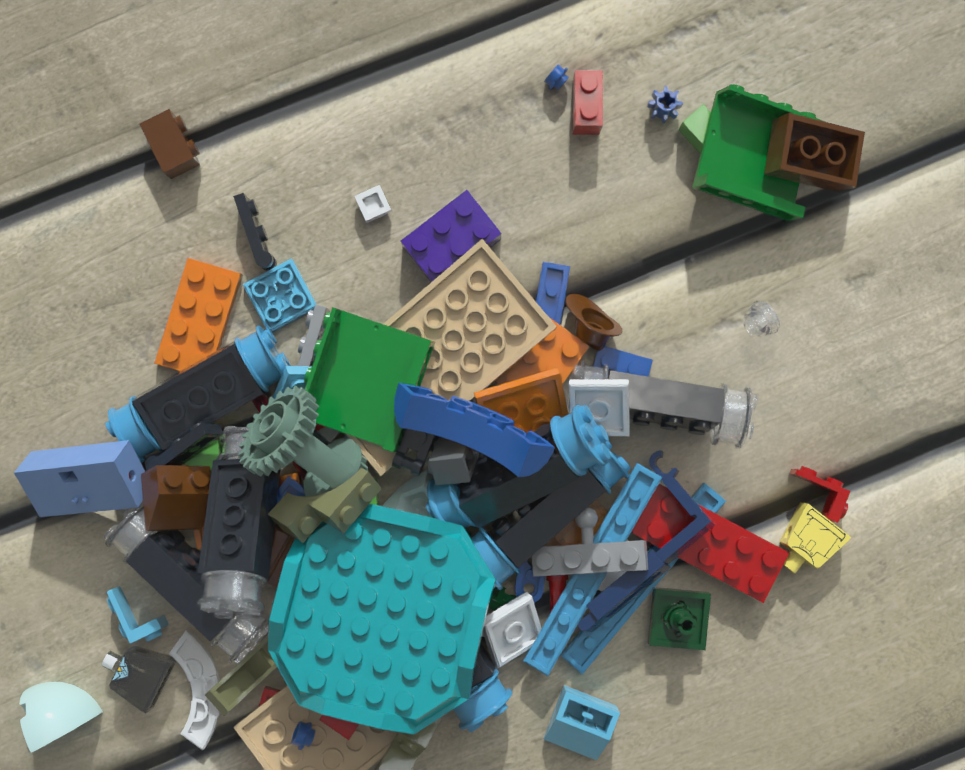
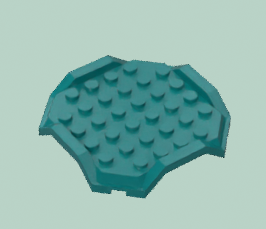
M369 504L344 534L322 521L304 543L297 539L294 540L283 564L269 618L268 651L299 706L323 715L378 729L416 734L470 699L474 668L496 578L463 526L432 517Z

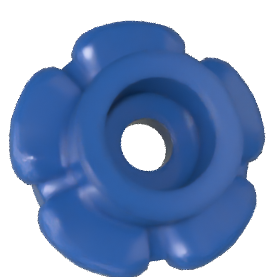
M558 64L544 81L550 86V90L554 87L559 90L569 78L565 74L568 68L563 69Z
M299 721L293 732L291 744L299 746L298 750H302L304 745L309 747L314 739L315 729H312L311 722L304 723Z

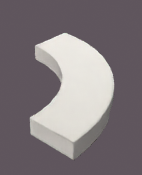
M186 630L169 653L184 670L192 689L190 714L180 734L201 750H204L216 730L220 717V712L205 694L220 681L215 662L207 648L190 630Z

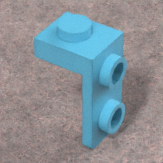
M119 586L107 591L109 596L107 598L108 606L113 613L117 614L120 621V632L125 639L128 638L130 644L143 637L148 642L162 635L161 629L169 625L165 615H162L146 624L138 626L122 588Z

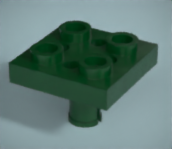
M653 587L648 644L659 647L706 650L711 594L703 591Z

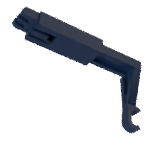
M662 450L656 451L651 455L649 465L656 474L662 477V482L695 520L657 552L651 550L647 554L648 570L626 571L586 606L591 612L579 622V628L582 631L594 632L667 572L671 568L669 564L715 526L713 521L675 479L679 470L671 468L669 473H663L659 469L657 461L663 458L664 452Z

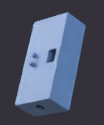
M129 440L31 451L14 472L39 517L138 508L143 501L141 474L145 470Z

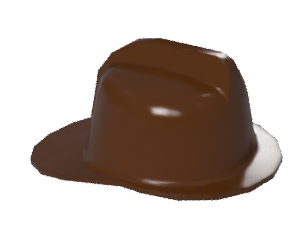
M570 294L566 297L565 303L567 308L576 317V336L596 351H601L611 337L622 334L623 331L620 324L609 317L590 299L578 294Z

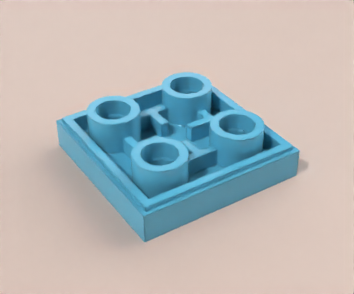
M292 258L243 284L265 328H269L272 333L308 314L310 310L314 311L316 302Z

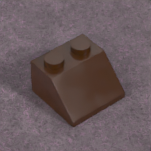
M156 465L141 474L146 531L202 529L206 517L211 480L210 466Z

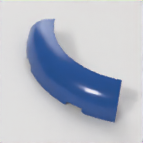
M398 383L394 399V413L400 428L430 433L468 446L499 462L518 477L530 476L538 472L548 462L555 449L552 444L535 432L528 431L526 434L523 430L513 426L514 421L486 407L456 396H452L450 400H447L439 395L432 394L431 389Z

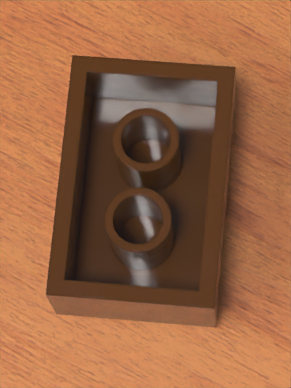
M792 113L774 119L772 123L764 175L836 192L854 188L857 185L865 132Z

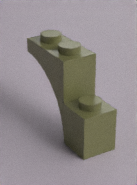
M360 468L345 483L323 494L303 497L287 492L268 515L284 532L302 543L305 542L322 521L344 534L382 488L368 471Z
M268 636L205 694L223 716L228 714L277 667L268 651Z
M442 717L416 734L398 732L374 770H412L418 756L427 748Z

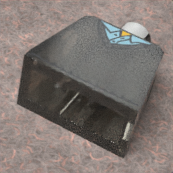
M133 646L127 649L123 656L109 651L102 662V667L115 673L109 684L110 689L146 714L154 708L175 666L176 660L166 654Z

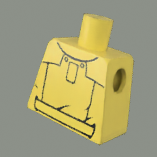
M800 502L780 539V543L790 550L783 566L794 574L804 562L818 569L844 546L851 537L811 505Z

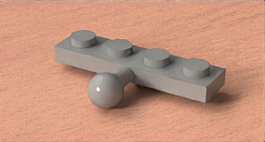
M587 507L575 518L576 524L581 528L582 544L540 548L532 555L533 577L648 570L646 540L594 544L593 527L598 521V516L593 508Z

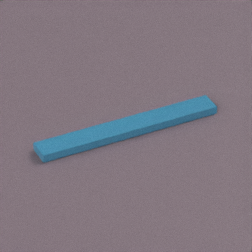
M637 463L596 533L594 544L625 542L662 477ZM608 572L572 575L523 660L525 663L546 676L550 674L588 608L586 605L592 601Z
M702 483L692 495L697 504L714 513H717L726 502L705 483ZM652 544V545L647 549V554H648L651 550H654V551L657 552V551H658L659 549H661V548H659V547H657V546H655V545ZM678 557L669 564L670 567L675 564L679 559ZM667 572L594 632L580 630L562 651L561 656L583 674Z

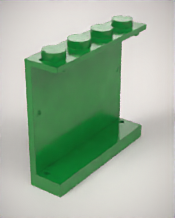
M731 84L716 91L692 188L786 221L803 218L805 207L795 204L800 183L764 175L772 123L774 119L788 113L816 120L820 119L816 118L814 113L794 110L790 104L770 101L769 97L764 94L744 91L745 88L740 85Z
M332 307L331 312H327L323 320L322 327L325 330L322 339L316 342L313 350V355L316 356L313 366L307 369L304 377V383H306L305 390L316 398L317 401L315 403L319 405L315 411L319 414L316 418V423L378 444L387 451L397 452L406 430L405 428H400L394 413V399L398 383L421 387L436 342Z

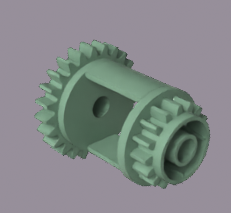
M294 386L293 389L287 387L284 393L278 391L275 399L270 397L268 405H262L261 412L253 415L254 422L247 424L249 431L242 435L245 440L239 444V447L242 449L238 453V456L241 457L239 462L247 470L260 477L263 473L269 476L271 471L278 472L279 469L286 467L292 461L307 471L304 479V493L306 496L323 494L337 488L356 474L360 468L368 471V466L365 465L367 458L363 456L360 446L352 439L340 438L326 446L312 435L316 426V418L319 415L315 411L319 405L315 403L317 401L316 398L302 387Z

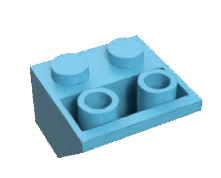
M563 685L543 739L597 760L611 739L620 712L614 704Z

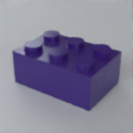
M465 190L400 242L427 279L432 282L481 239L491 248L501 240L502 233L469 191Z

